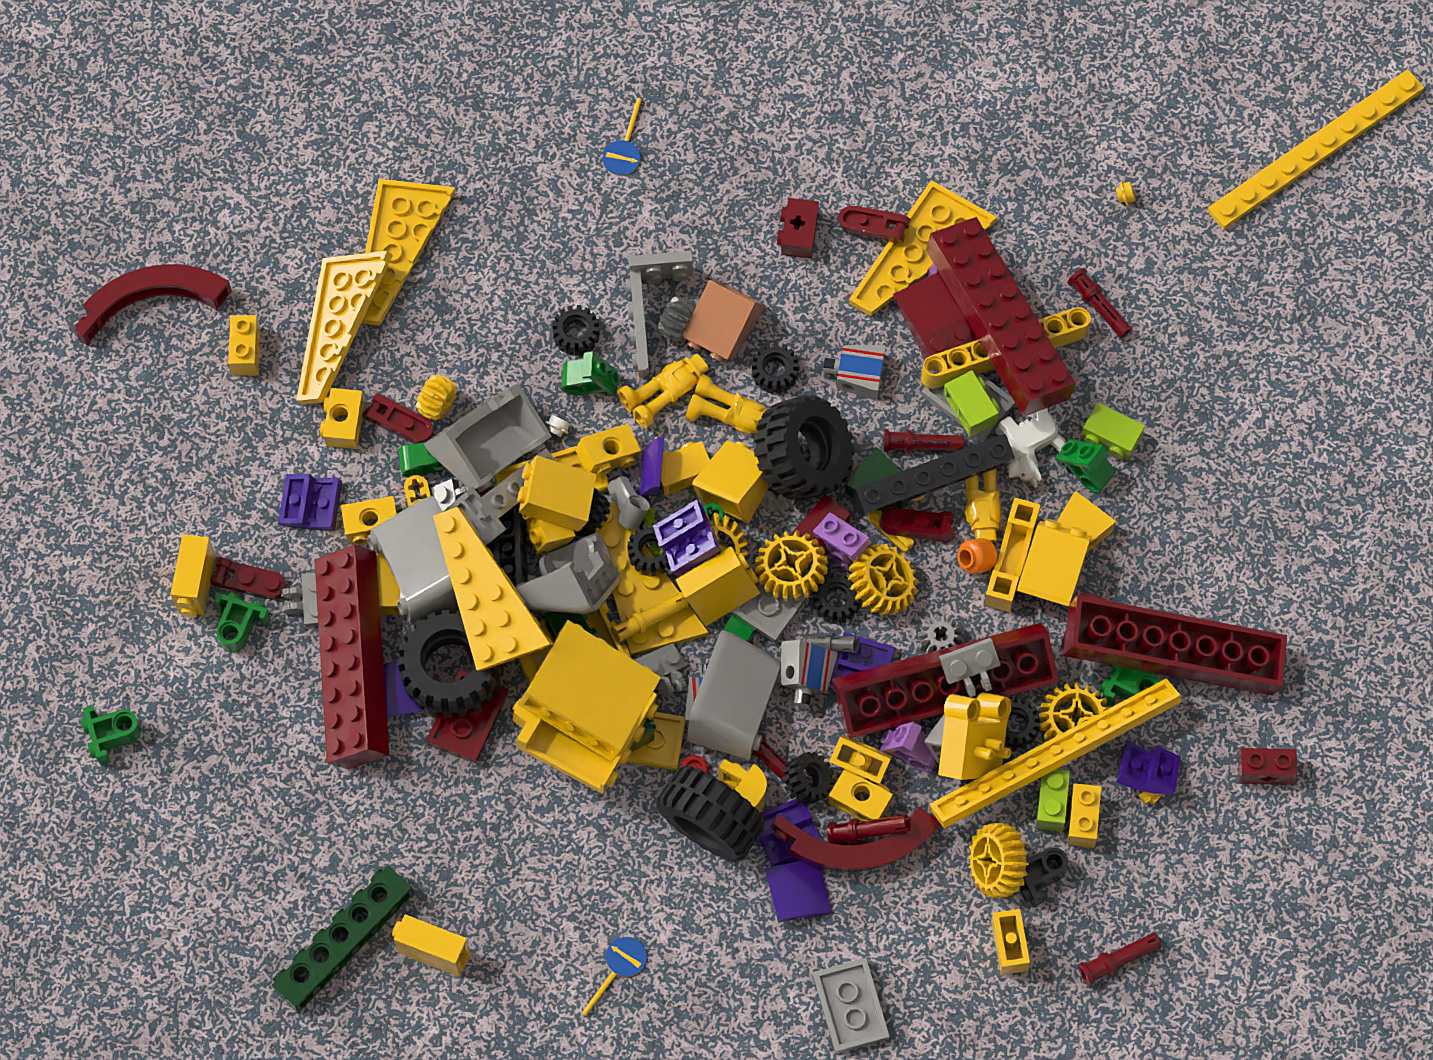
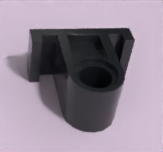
M1050 848L1026 859V862L1029 863L1025 869L1028 875L1023 877L1024 885L1020 886L1019 889L1026 902L1031 901L1033 907L1044 903L1045 895L1043 891L1037 893L1038 890L1061 880L1065 876L1069 860L1063 850ZM1056 860L1061 864V867L1056 870L1050 869L1047 866V862Z

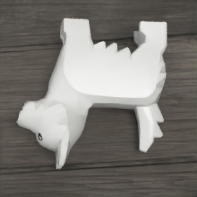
M1048 408L1028 415L1027 418L1032 419L1030 421L1028 419L1024 422L1021 421L1019 425L1009 416L1000 421L998 428L995 430L998 436L1006 434L1015 456L1014 461L1006 466L1008 477H1019L1022 481H1030L1035 488L1038 487L1037 480L1041 481L1042 478L1034 453L1048 445H1052L1060 452L1066 442V439L1058 434V425L1052 415L1048 413Z

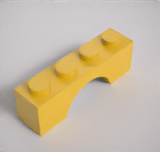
M1014 498L999 556L986 592L985 606L1011 612L1039 517L1040 504Z

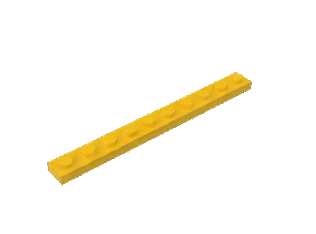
M1407 69L1209 206L1207 212L1223 230L1422 93L1424 86Z
M1164 679L930 803L931 811L945 829L1182 702L1181 695L1167 679Z

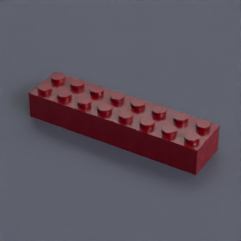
M977 216L930 233L926 248L928 255L1022 416L1025 417L1070 400L1076 384Z
M355 544L314 559L327 764L345 769H351L390 756L376 551Z
M1077 595L1068 607L1063 656L1273 696L1283 687L1287 635Z
M1042 623L832 679L843 727L850 739L943 714L945 701L952 694L977 699L979 694L983 692L1006 697L1059 682L1049 632ZM991 638L1000 666L986 671L992 689L989 691L983 689L978 673L970 676L976 690V695L969 697L963 679L951 684L947 682L939 656Z

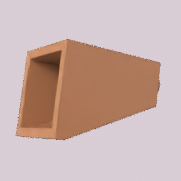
M709 280L682 337L688 339L687 345L701 351L702 347L711 351L709 356L721 362H724L725 359L733 360L766 305L721 282Z

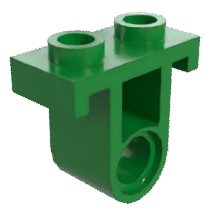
M593 351L586 352L583 355V359L568 361L563 364L561 390L569 395H584L605 391L606 396L617 395V385L620 378L618 371Z
M1070 439L1062 446L1061 451L1055 457L1060 466L1066 464L1081 484L1096 494L1102 491L1116 473L1114 467L1106 458L1109 452L1103 445Z
M218 592L214 600L217 610L223 612L216 634L221 647L227 652L235 653L243 649L256 618L260 619L262 626L265 627L268 626L271 619L268 609L260 602L251 601L249 603L243 601L240 596L230 592L226 595ZM231 632L238 633L233 640L225 639L227 634Z
M1112 666L1111 668L1115 671L1111 678H1105L1100 692L1103 693L1102 698L1107 699V705L1112 706L1115 694L1128 699L1140 693V687H1151L1160 681L1149 672Z
M93 705L83 708L85 718L81 719L85 734L90 733L92 742L88 743L89 752L92 759L97 758L100 765L111 763L106 750L132 743L141 734V725L135 714L129 710H119L98 717V713ZM132 723L130 729L126 731L120 730L122 724Z

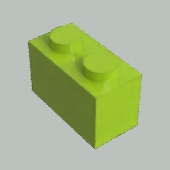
M972 370L944 384L943 393L969 437L997 424L1000 412L995 399H990L985 392L987 389L981 377H976Z
M1097 402L1083 427L1081 438L1085 439V442L1103 445L1109 454L1116 459L1124 458L1129 461L1143 436L1145 425Z
M1055 769L1040 777L1035 829L1063 832L1070 770Z

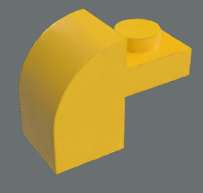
M724 759L719 766L718 780L723 781L730 788L739 792L742 797L750 801L751 805L759 810L760 814L766 801L767 782L764 773L755 764L747 772L741 765Z

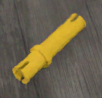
M679 592L641 613H633L630 619L612 626V635H618L615 637V640L619 643L637 632L641 634L646 631L647 627L689 606L686 599L681 601L684 595L682 592Z

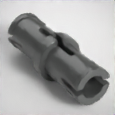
M827 633V635L805 634L803 638L805 642L835 652L856 654L859 650L857 636H839L835 633Z

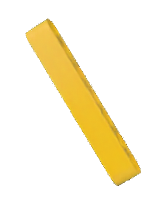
M1076 307L1039 319L1038 321L1054 348H1058L1083 339L1087 334L1091 317L1087 310ZM1074 322H1077V323H1080L1081 325L1079 326V325H1075V324H1073V323H1074ZM979 340L926 358L922 368L921 382L927 388L935 389L944 386V384L971 370L976 375L995 368ZM978 354L985 355L986 357H979ZM954 362H958V363H961L962 365H961V366H957V365H955V364H953V363H954ZM934 370L938 372V374H933L929 371Z

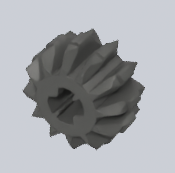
M678 296L672 298L671 302L667 304L658 324L659 333L666 339L680 342L684 339L682 334L697 306L691 303L692 301Z

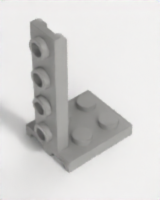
M691 251L629 256L631 279H625L627 295L632 294L633 304H628L629 320L634 319L635 329H630L631 345L636 344L637 354H632L633 370L638 369L639 377H646L649 374L641 281L646 280L647 283H659L662 279L672 278L674 281L687 280L688 277L693 276Z
M546 448L538 454V456L556 461ZM526 464L482 497L473 487L470 488L443 512L455 507L462 508L486 546L506 530L498 518L519 503L517 498L521 487H524L525 479L522 478V473Z

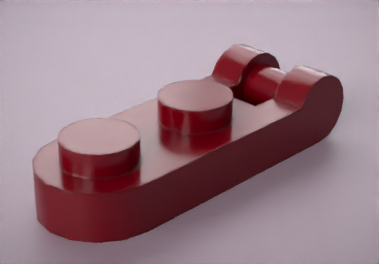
M847 206L838 214V222L845 232L889 240L899 245L903 244L905 229H908L911 223V219L903 214L859 206ZM890 224L896 225L895 229L888 228Z
M378 393L372 398L370 408H366L362 414L365 420L377 424L415 444L427 442L434 435L433 425L429 419ZM381 409H387L384 415L379 414Z
M890 507L883 511L879 520L880 528L889 535L949 542L954 539V529L951 528L954 519L953 513L950 511L935 513Z
M218 557L215 565L217 567L216 574H213L210 580V584L216 587L271 600L280 598L282 590L287 586L284 577L280 573L233 562L224 557ZM227 571L234 572L233 579L226 578Z

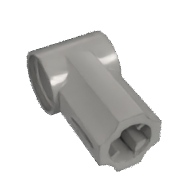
M618 477L609 483L607 489L620 510L617 518L618 522L627 529L635 530L640 527L650 509V504L644 497L636 494L627 477Z

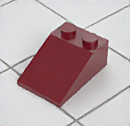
M939 272L892 294L924 360L929 356L977 340L975 333Z

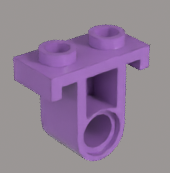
M829 513L813 530L814 536L824 541L833 561L848 572L853 562L871 544L868 536L832 513Z
M911 722L891 727L884 732L881 738V743L883 744L880 751L889 755L892 754L924 772H932L936 764L935 758L924 742L928 735L921 732L922 727L918 724Z

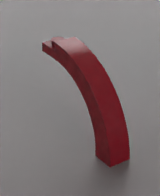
M164 264L140 268L113 279L96 291L83 304L87 316L82 317L78 321L75 333L79 341L88 345L100 329L116 313L135 302L157 296L187 297L202 302L217 311L231 294L232 289L229 281L208 270L193 266Z
M917 807L909 817L911 820V830L909 832L892 833L878 841L854 846L821 841L802 831L781 815L773 821L769 828L774 830L773 835L782 842L787 843V841H790L792 843L786 853L802 862L825 870L860 872L881 868L905 857L924 843L941 823L924 809Z

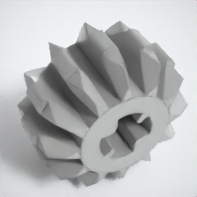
M945 615L941 616V621H937L932 616L930 624L924 622L922 624L923 631L918 632V639L921 640L919 648L927 649L926 654L963 644L964 638L960 636L963 630L961 627H955V619L947 623ZM938 635L939 638L940 635L945 636V641L942 638L941 641L936 640V636Z

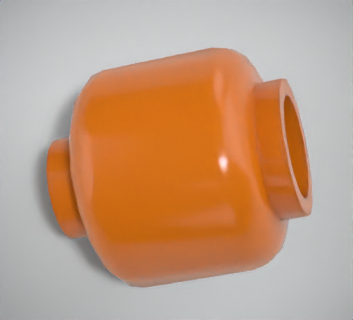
M969 539L964 541L959 547L957 554L958 563L965 572L970 574L988 572L994 568L997 562L996 548L988 539Z

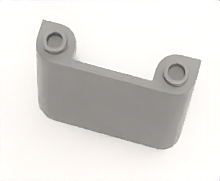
M517 383L488 399L425 442L424 445L428 452L469 489L473 487L480 493L492 485L490 480L496 473L523 454L530 451L534 455L545 448L544 442L551 438L552 435Z
M434 496L421 499L372 528L370 535L367 536L370 549L372 551L376 550L378 555L384 554L401 591L400 599L397 600L401 615H406L409 624L415 623L419 619H427V614L432 612L437 616L442 614L444 609H450V611L459 609L433 518L434 515L442 513Z
M596 532L544 554L540 558L538 565L540 577L526 583L522 582L516 585L515 588L525 601L528 610L588 614L597 610L620 582V574L600 532Z
M722 630L692 706L687 741L750 760L753 750L758 752L762 741V736L758 735L759 726L772 690L776 688L777 684H781V661L734 633Z

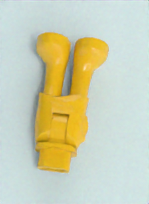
M695 354L690 359L685 357L683 360L674 361L666 365L661 373L653 377L651 381L641 388L633 390L626 385L619 388L617 394L625 409L629 413L633 412L635 421L642 428L647 429L654 423L653 417L670 402L674 404L678 398L690 391L698 383L701 375L709 370V367L698 354ZM657 391L662 392L661 395L656 397L648 404L641 405L644 401H646Z
M702 374L696 386L695 394H693L689 403L685 419L696 421L701 415L710 416L735 427V429L742 433L750 435L758 432L756 429L757 424L762 419V414L767 408L756 401L743 397L737 392L733 395L713 384L709 376ZM704 398H711L731 407L727 410Z
M997 469L983 474L984 491L979 490L978 476L965 480L967 505L965 506L966 521L971 526V532L975 533V539L985 538L992 543L997 542L996 531L999 530L1001 514L1000 491L997 490L996 485Z

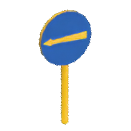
M641 98L636 100L625 140L612 142L603 152L602 161L604 167L609 173L616 176L631 174L640 164L639 150L629 141L642 101Z
M621 937L615 939L609 945L606 951V963L612 973L583 1010L582 1014L584 1016L589 1013L616 975L631 977L643 970L647 962V952L639 940L632 937Z

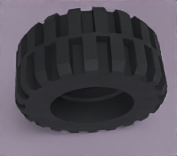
M802 395L776 403L762 414V419L757 424L756 429L758 432L754 434L753 441L756 443L754 456L758 458L759 462L757 467L765 475L763 479L766 483L772 484V489L787 499L804 501L830 494L842 487L843 482H846L850 475L849 470L853 467L854 460H852V456L855 454V450L851 443V440H853L852 432L848 431V423L845 418H841V412L835 406L831 407V403L824 398L821 399L815 395ZM799 432L804 436L809 447V464L805 461L799 449Z
M450 609L442 610V614L435 616L434 612L427 614V620L422 622L419 619L413 624L415 629L413 632L407 630L403 636L405 643H401L398 652L400 657L397 660L403 686L409 698L414 699L415 705L420 709L426 707L431 715L437 716L438 712H442L444 718H452V713H459L460 717L468 716L467 711L470 709L477 712L482 709L481 703L483 701L489 703L493 699V690L498 691L501 685L500 677L503 676V664L483 671H477L475 666L467 677L453 683L436 681L429 677L426 672L425 665L428 658L434 651L443 646L456 644L471 650L459 609L456 614H451Z
M692 766L678 768L657 798V810L660 811L661 816L670 825H673L678 832L685 835L690 841L695 842L704 850H708L713 855L720 856L727 861L738 862L743 860L764 830V817L759 814V810L751 805L750 801L742 797L739 792L730 788L723 781L716 779L715 776L707 774L701 769H695Z

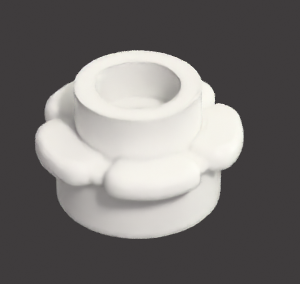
M551 415L549 421H545V424L549 425L548 431L559 437L563 433H569L567 430L571 424L554 415Z

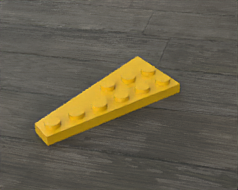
M386 179L378 180L365 253L388 251L393 256L361 324L381 325L456 192L455 187Z
M931 180L907 214L911 219L909 228L905 229L903 244H894L891 241L887 243L850 297L849 304L869 316L874 315L894 300L892 294L918 282L929 273L930 266L933 264L926 251L930 233L976 216L984 230H987L997 222V217Z
M388 251L323 258L296 400L302 405L324 403L325 397L328 395L393 256Z
M611 502L610 507H608L610 514L605 515L608 518L607 522L602 521L601 525L603 527L601 529L596 527L595 531L600 532L620 574V582L612 593L622 623L630 619L633 613H641L676 595L679 591L666 573L661 574L660 571H657V576H652V572H648L646 576L643 575L642 570L637 572L635 566L631 565L627 544L628 541L630 542L629 537L631 533L635 535V530L627 529L618 522L617 518L620 510L615 502ZM644 544L641 550L643 555L648 558H654ZM688 606L647 627L645 632L641 634L637 632L626 638V642L632 657L658 650L672 643L676 645L709 636V633L691 607Z
M455 507L434 515L433 518L476 670L483 671L554 645L540 628V623L536 617L532 616L525 605V601L504 570L496 563L493 558L494 555L489 548H486L478 536L479 533L462 508Z

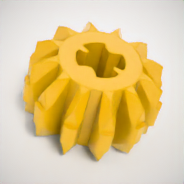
M432 375L425 382L420 395L417 397L416 408H418V412L435 421L443 419L445 414L449 413V409L453 406V402L456 399L457 387L455 383L445 376Z

